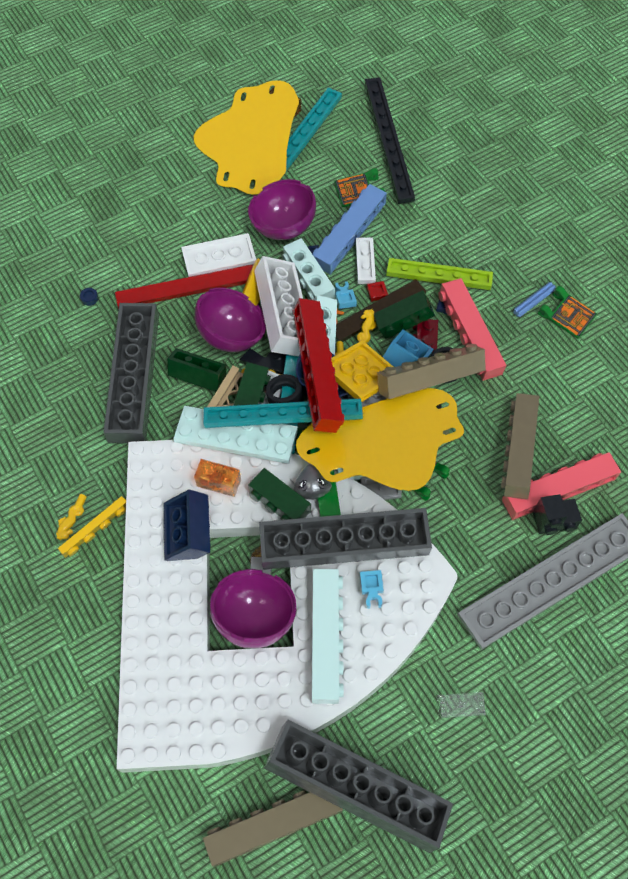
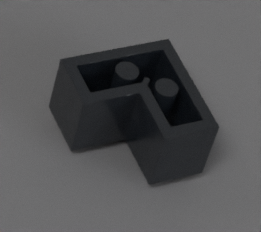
M561 494L541 497L532 512L539 534L553 535L561 530L566 532L574 531L582 521L576 500H562Z

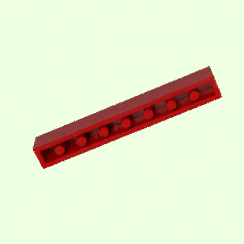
M299 298L293 309L313 429L314 431L337 433L340 426L344 423V414L341 410V398L338 395V383L335 380V368L332 365V353L329 349V338L326 334V324L323 319L324 311L321 309L320 301Z

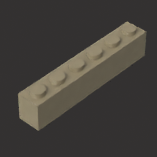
M467 344L464 348L450 349V352L436 353L432 357H422L415 362H404L401 366L386 367L385 370L377 372L379 394L392 399L486 371L485 349L478 347L476 344Z
M516 393V400L511 401L510 411L514 412V415L509 417L508 426H512V430H508L507 441H510V445H506L505 456L508 457V461L504 460L503 472L507 473L506 477L502 476L501 488H505V497L527 500L529 497L539 406L538 395Z
M303 790L294 794V799L285 803V800L282 799L273 803L272 809L264 812L263 808L250 813L251 818L244 821L242 817L230 821V827L222 830L220 827L207 831L208 836L204 837L203 840L211 865L216 867L339 814L343 809L311 792L306 793Z

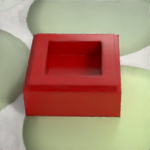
M384 281L367 284L366 288L371 302L378 301L388 295Z

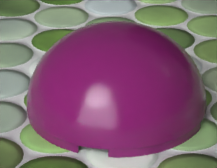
M285 179L270 183L262 188L263 191L257 196L254 195L251 199L248 214L252 225L259 233L273 240H289L299 236L311 225L316 213V198L309 185L306 186L299 180Z
M229 288L209 289V292L202 294L197 300L194 320L199 334L209 345L224 352L234 353L248 350L261 340L266 330L263 311L258 305L255 306L249 301V297L241 292Z
M247 569L234 572L218 583L211 596L210 613L216 629L227 641L243 648H263L276 643L289 631L296 615V599L290 586L277 575L274 577L263 573V570Z

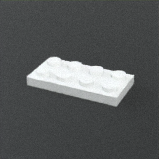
M249 233L181 247L188 277L254 265L256 260Z

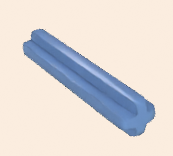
M548 282L515 307L513 313L517 317H521L554 292L555 285L552 282Z

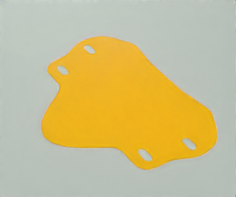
M276 80L259 86L238 89L229 110L208 120L196 130L194 134L196 147L218 163L219 167L216 177L218 185L237 188L247 194H259L263 191V187L279 181L286 172L287 146L291 125L299 104L297 94L289 83ZM270 86H275L274 93L269 94ZM245 92L246 98L244 101H241V95ZM225 172H229L227 181L223 180ZM251 180H256L255 187L250 189Z
M425 388L362 407L363 419L344 420L337 433L314 431L312 423L300 434L296 441V449L300 457L315 466L322 477L329 482H338L355 475H362L394 489L411 491L426 485L434 471L438 448L444 443L460 438L464 434V428L457 417V404L454 398L443 390ZM445 402L449 403V406L441 409L436 408V406ZM450 428L456 429V431L447 435L443 434L444 430ZM316 447L320 449L313 454H307V451ZM343 468V472L335 475L330 474L332 470Z

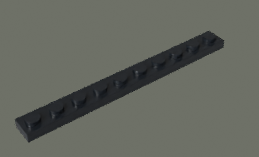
M381 78L365 79V87L398 204L415 202L414 191Z

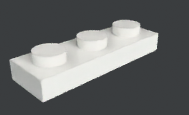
M356 238L358 284L375 283L373 238Z

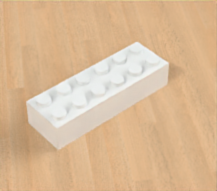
M262 256L254 272L271 352L299 356L300 349L293 309L298 299H303L295 263Z

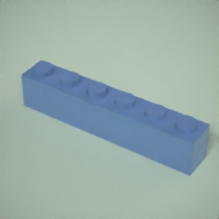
M369 184L366 189L361 191L359 198L352 202L348 212L342 215L340 222L333 226L329 236L324 237L321 246L316 248L312 254L323 271L331 275L356 243V238H360L386 204V192Z

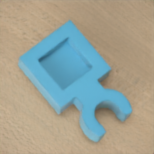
M346 281L344 287H340L336 283L335 298L339 309L356 307L357 301L353 289L349 290V283Z
M381 570L360 572L362 595L368 594L366 599L367 609H370V601L376 600L378 608H381L382 598L378 595V593H383L384 591Z

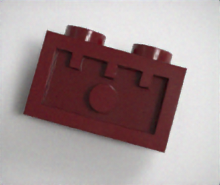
M428 319L413 326V330H416V334H413V336L433 348L432 352L437 349L438 320Z

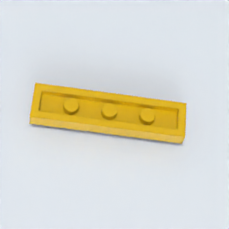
M122 496L63 543L58 548L59 552L65 558L68 555L71 557L77 553L81 544L90 542L96 536L95 533L98 530L106 529L111 524L110 520L115 516L120 517L126 512V500Z

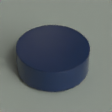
M85 288L80 293V299L84 305L92 306L98 302L99 296L94 288Z

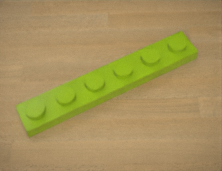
M389 258L386 276L441 284L462 278L466 287L491 290L493 272Z

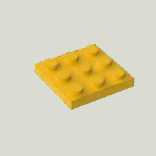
M363 340L332 357L336 382L354 399H361V402L379 392L377 372L385 370L386 367H394Z

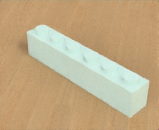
M313 569L312 704H339V697L344 696V685L339 683V675H343V661H339V653H343V639H339V631H343V618H339V610H343V597H339V589H343V576H339V569Z

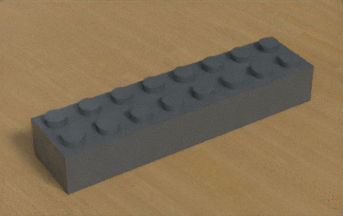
M156 303L119 304L103 432L108 443L146 441L159 321Z
M426 508L259 522L263 570L427 556L432 550Z
M289 719L285 722L264 769L428 853L440 848L453 806L452 802Z

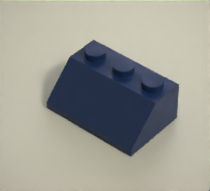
M188 489L164 502V560L198 559L209 554L211 544L208 495Z

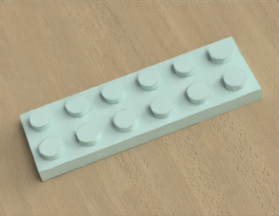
M184 406L173 438L174 442L289 464L298 426L267 424L204 428V409Z

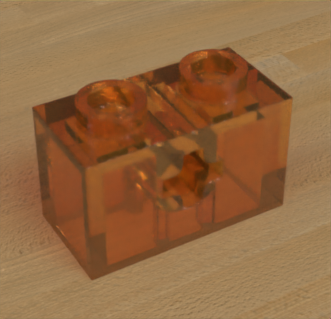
M204 459L200 460L194 476L197 487L235 497L241 482L240 469Z

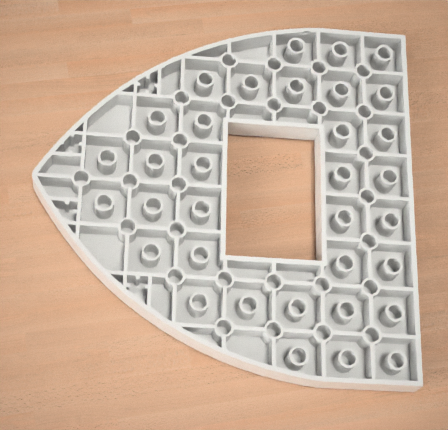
M174 440L128 442L117 770L124 773L224 766L271 753L279 732L288 719L314 733L331 725L379 690L408 660L444 607L457 580L456 571L433 544L432 550L427 556L290 567L291 589L296 599V615L293 622L294 646L210 651L209 554L198 559L164 560V502L188 489L207 494L209 499L210 538L260 535L259 522L281 519L276 513H270L261 501L256 502L251 498L248 484L263 468H266L282 482L294 489L298 476L310 463L297 454H291L290 462L287 464L176 443ZM352 478L336 482L341 515L397 510L379 495ZM318 498L306 499L311 503V512L306 518L320 517ZM313 569H339V576H343V589H339V597H343V610H339V618H343V631H339V639H343V653H339V661H343V675H339V683L344 685V696L339 697V704H312ZM381 570L384 591L383 593H378V595L382 598V607L378 608V602L372 600L370 601V609H367L366 599L368 594L362 595L360 572Z

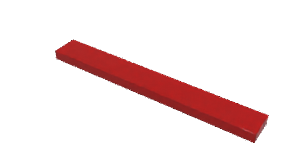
M253 264L115 292L117 306L119 309L120 303H154L209 292V289L229 288L243 285L248 280Z

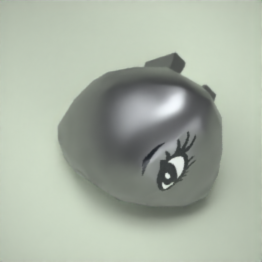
M309 464L298 476L293 490L305 499H317L327 494L332 485L322 477L316 467Z

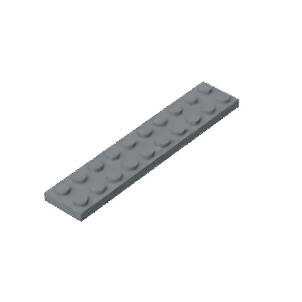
M621 513L458 612V617L479 648L483 650L627 560V518Z

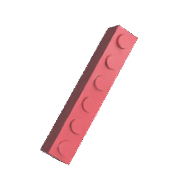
M462 278L442 283L438 293L439 299L444 303L446 313L451 317L453 327L460 335L461 343L465 347L467 344H476L478 347L485 349L486 371L477 374L480 375L482 381L503 375L507 365Z
M610 452L603 455L599 453L588 461L581 460L570 468L565 466L559 469L557 473L552 475L547 473L541 476L539 480H531L528 500L503 496L502 502L511 519L515 520L532 513L541 497L561 494L562 500L571 498L616 480L621 470Z

